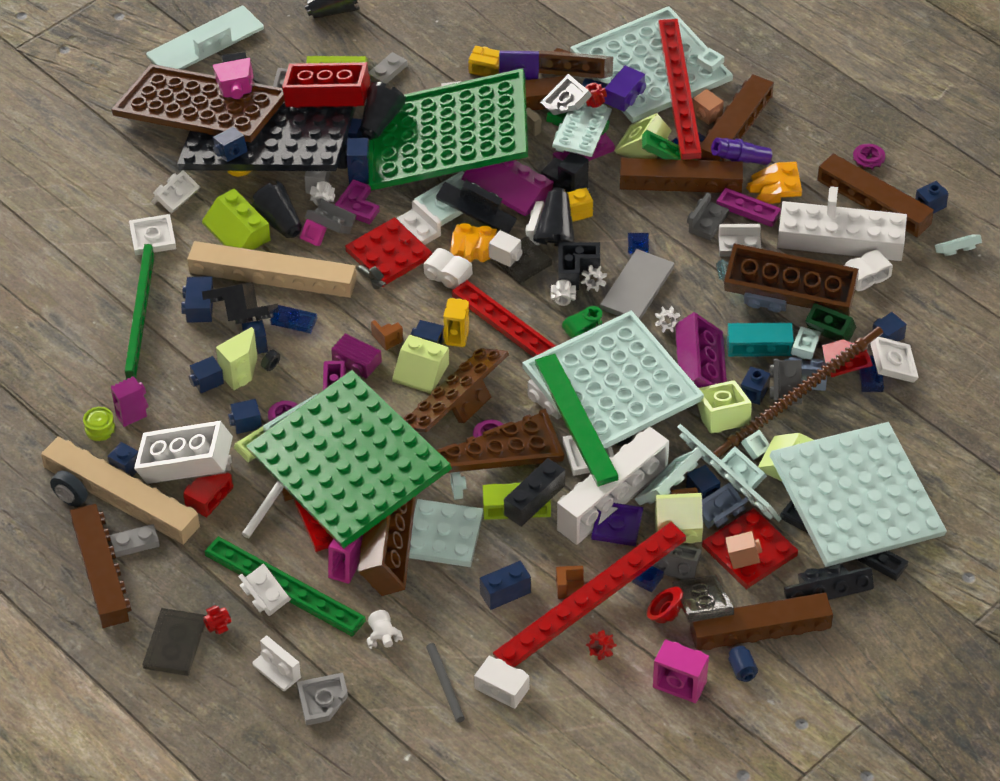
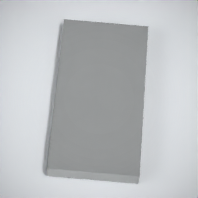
M636 249L601 302L600 309L617 316L632 310L641 320L674 269V262Z

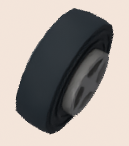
M59 471L50 481L54 493L70 506H81L88 497L87 489L83 483L69 472Z

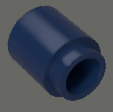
M737 646L730 650L728 660L737 680L744 682L753 680L758 673V668L751 652L745 646Z

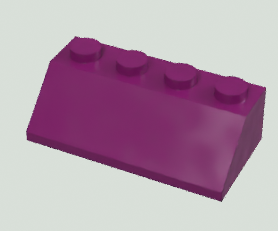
M516 160L466 170L461 179L476 183L486 191L497 194L498 197L502 198L501 203L523 216L531 213L536 201H544L545 203L549 191H552L554 184L546 176L533 171L530 167Z
M695 312L676 323L678 365L698 388L727 382L723 331Z

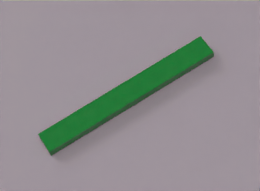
M144 244L125 365L126 380L131 378V376L135 377V379L137 377L154 264L152 244Z
M556 354L535 359V365L597 487L618 481V473Z
M219 536L204 551L206 557L239 575L243 574L245 577L264 563L291 600L289 602L351 637L366 622V617Z

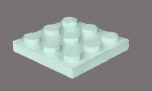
M417 499L409 558L471 567L484 514L483 508Z

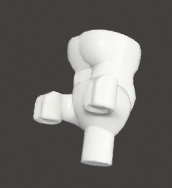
M377 610L369 616L368 623L373 630L370 637L367 638V644L370 649L377 647V639L382 640L386 648L393 645L392 636L395 642L403 640L401 631L392 627L390 615L387 611Z

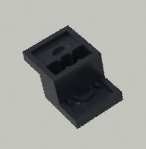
M253 282L202 291L203 300L210 299L211 303L224 300L228 321L235 320V324L254 321L253 317L256 318V321L273 318V313L279 312L278 304L257 306Z

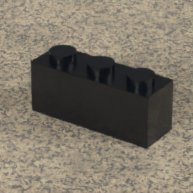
M547 458L504 498V516L522 527L565 487V469Z

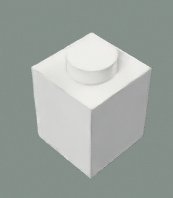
M501 230L489 242V258L511 267L522 256L521 240Z

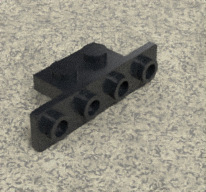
M467 180L461 190L444 182L436 195L437 200L497 229V231L501 230L509 234L517 218L499 209L502 198Z
M842 564L820 569L810 568L798 574L799 584L784 587L785 599L826 593L828 600L872 590L874 589L872 569L866 567L848 572Z

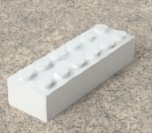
M783 201L777 248L862 257L866 252L878 250L887 260L902 261L907 214L836 207L835 216H828L827 206Z
M650 426L643 432H639L634 440L628 445H623L620 451L613 457H609L618 473V481L597 487L590 473L588 478L576 484L570 493L563 495L558 500L557 531L574 544H579L592 533L594 522L599 514L597 509L601 511L600 524L618 509L612 507L613 503L626 504L668 466L669 440Z

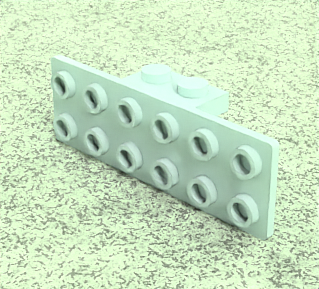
M240 6L147 52L146 55L154 65L183 70L263 30L264 25L245 6Z
M585 103L578 110L568 112L563 123H560L558 131L555 133L552 147L556 148V151L564 152L565 150L592 157L612 109L604 104L600 107L592 108L588 107Z
M679 424L678 429L682 432L679 436L692 450L698 449L703 455L701 458L708 465H712L738 492H742L749 502L757 506L769 520L772 518L778 522L781 520V517L772 506L754 491L767 477L759 467L735 446L720 460L685 427Z

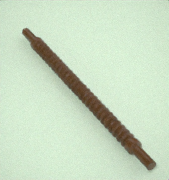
M878 326L865 337L855 340L854 344H850V348H845V352L841 351L840 355L837 354L835 356L836 359L832 358L831 363L826 362V366H821V370L817 369V373H812V377L808 376L807 381L802 380V384H797L798 388L793 387V391H788V395L784 394L783 399H778V403L774 402V406L770 405L768 407L769 410L764 409V413H759V417L755 416L754 421H749V425L745 424V428L741 427L739 429L740 432L735 431V435L732 434L727 437V441L712 453L719 458L731 448H734V446L737 448L740 445L739 442H742L749 434L752 435L754 431H758L759 427L763 428V424H768V420L772 421L773 416H778V412L783 413V409H788V405L792 406V402H797V398L801 399L802 394L806 395L807 390L812 391L811 387L815 388L817 383L821 384V380H826V376L830 377L831 372L835 373V369L839 370L840 365L845 366V361L850 362V358L854 359L855 354L859 355V351L863 352L866 350L868 344L883 334V330Z

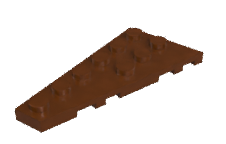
M546 408L539 410V414L534 416L530 414L524 416L521 421L515 423L508 422L483 432L482 436L476 438L474 436L469 437L464 443L458 445L454 443L437 450L452 467V470L448 473L542 464L547 458L553 462H562L565 456Z

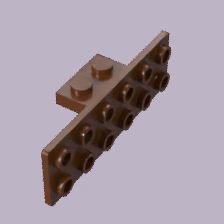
M477 349L471 358L463 362L456 372L449 375L445 382L435 388L426 400L421 401L412 413L404 417V420L417 432L426 433L452 410L458 423H465L492 398L483 379L509 356L508 351Z

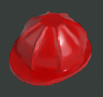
M672 587L656 595L648 606L647 617L657 623L673 621L678 617L682 607V589Z

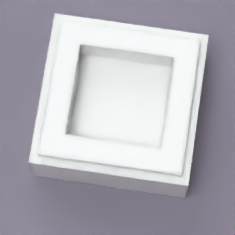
M838 187L829 188L828 216H835Z

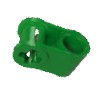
M589 306L579 313L566 318L562 323V329L571 339L595 328L596 323L597 326L603 324L600 320L602 318V310L597 306Z

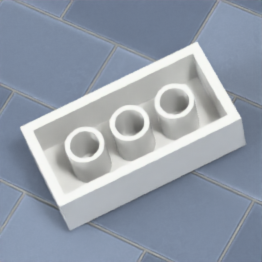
M221 421L143 433L134 469L147 484L225 472L233 436Z

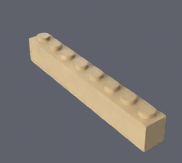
M194 241L187 258L189 273L253 282L351 298L357 280L356 265Z
M57 437L41 453L44 468L55 474L59 471L71 473L83 483L87 492L147 525L154 524L156 530L183 545L200 527L198 513L193 508L180 504L173 497L169 498L157 488L149 487L140 479L133 478L122 469L109 465L104 459H98L89 451L78 448L69 440Z

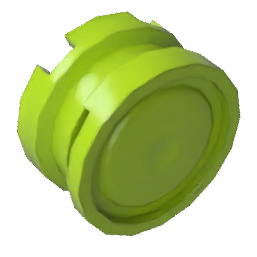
M94 407L84 414L83 423L88 438L94 441H103L110 438V435L115 432L113 413L108 408Z

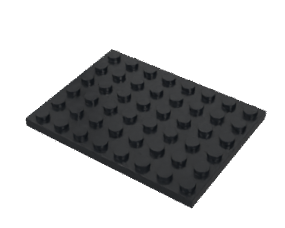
M284 101L254 140L246 142L248 152L228 162L222 157H218L214 152L213 137L216 135L189 131L177 163L178 170L336 171L356 107L320 106L295 108L286 107Z

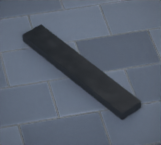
M791 500L780 513L781 519L808 533ZM890 551L856 559L897 581L908 566L907 560Z

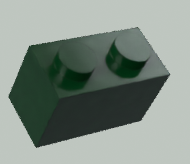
M816 303L813 304L805 320L808 329L819 331L821 336L834 341L842 339L850 341L857 328L852 317Z

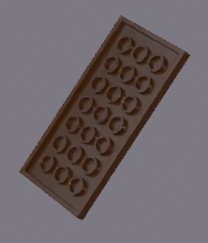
M150 64L111 110L113 116L209 135H218L231 127H235L244 135L245 142H252L285 100L282 88L257 83L252 84V92L243 94L240 99L223 97L213 75Z

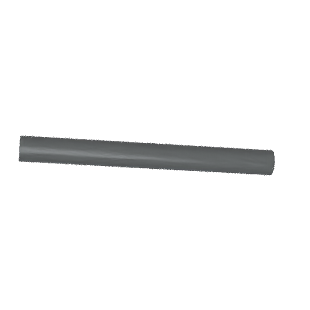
M430 643L426 646L454 718L457 723L465 720V717L434 643Z

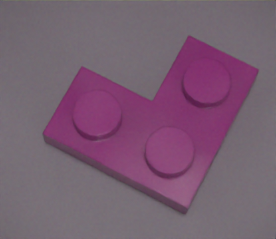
M352 180L335 203L336 206L356 214V220L369 225L380 212L379 205L365 201L371 193V186L356 180Z

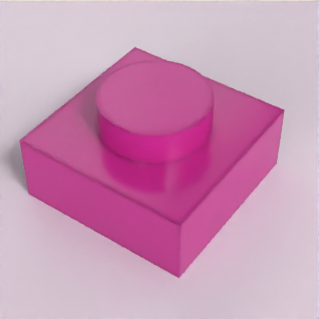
M307 219L300 239L315 246H320L327 227Z

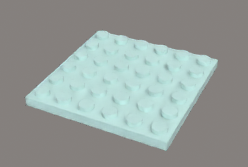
M669 6L570 47V52L613 56V76L605 79L593 78L596 81L609 84L625 65L645 74V91L639 94L634 104L623 112L632 123L672 107L658 20L678 19L692 98L706 89H714L733 79V74L723 64L713 72L696 64L697 57L706 51L708 47Z
M632 310L522 362V368L559 412L535 365V359L556 354L605 449L701 402V399L704 398V394Z
M889 422L773 450L769 455L825 567L941 537L947 532Z

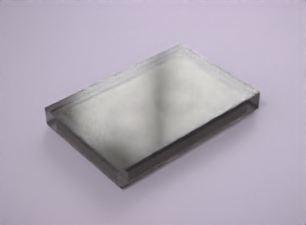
M716 574L672 582V587H679L683 591L681 608L688 622L734 615V607Z
M161 608L142 664L143 669L189 676L205 626L203 617L206 615Z

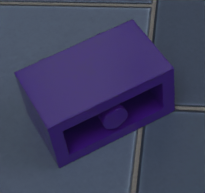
M625 65L605 87L607 97H604V103L625 112L629 106L634 104L639 94L645 91V74Z

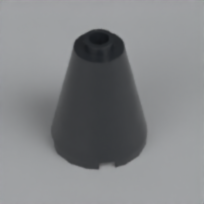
M307 0V5H305L308 16L312 15L313 18L360 10V7L354 5L358 3L357 0Z
M372 82L368 88L360 131L362 136L369 140L377 139L406 103V97L401 91L393 86L391 89L386 88V83Z
M277 181L276 185L269 183L263 186L253 195V203L249 202V204L271 227L284 237H297L301 232L302 224L284 185Z
M553 188L552 191L548 192L533 235L534 242L543 245L553 243L554 246H558V242H574L569 194L565 192V189Z

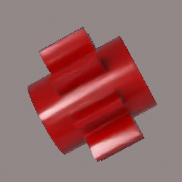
M590 83L585 87L592 94L586 101L587 106L592 108L600 107L605 102L604 97H607L605 88H602L601 84Z
M214 605L206 609L208 615L203 617V621L210 633L215 631L216 634L220 635L229 630L227 625L232 621L225 607L220 609L219 606Z
M601 630L598 634L593 633L589 635L591 641L586 646L589 647L590 656L595 655L598 660L604 659L605 656H613L611 650L617 646L612 639L613 634L605 635V631Z

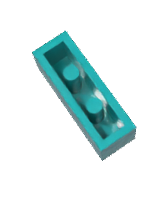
M728 323V357L792 356L791 351L794 344L792 323Z

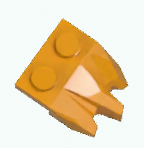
M797 162L774 163L751 175L752 182L748 183L746 187L749 193H759L756 198L757 200L768 204L781 203V197L802 196Z
M467 223L457 224L452 235L450 253L454 256L465 258L469 262H472L474 259H478L480 262L490 260L489 242L497 234V229H492L489 226L475 227Z

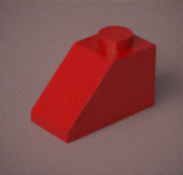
M842 339L822 345L825 364L826 362L831 363L832 358L836 359L835 356L837 354L840 355L841 351L845 352V348H850V344L854 343ZM867 349L863 352L859 351V355L855 354V358H850V362L845 361V366L840 365V369H835V373L831 372V378L873 366Z
M222 473L196 478L192 484L187 485L183 492L185 506L193 508L197 513L207 518L233 489L232 474Z

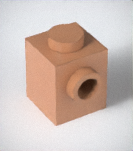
M708 89L693 98L695 115L708 125L723 115L724 101Z
M752 531L726 537L733 569L760 563L758 553H762L760 540L754 539Z

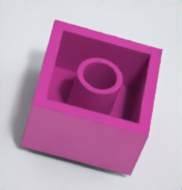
M665 639L654 660L653 688L697 703L707 683L709 655L704 654L702 651L682 646L678 642H671Z

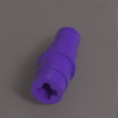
M715 138L711 146V152L714 156L731 161L767 166L772 160V150L770 148L753 145L752 143L744 142L742 139Z

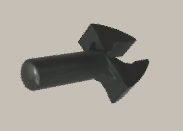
M364 265L358 266L357 271L371 280L373 289H379L386 285L385 282L380 280L384 276L376 266L371 269Z

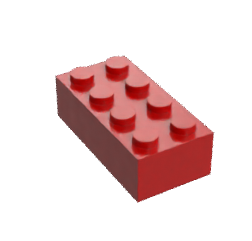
M367 62L289 64L282 86L286 107L364 106L371 82Z

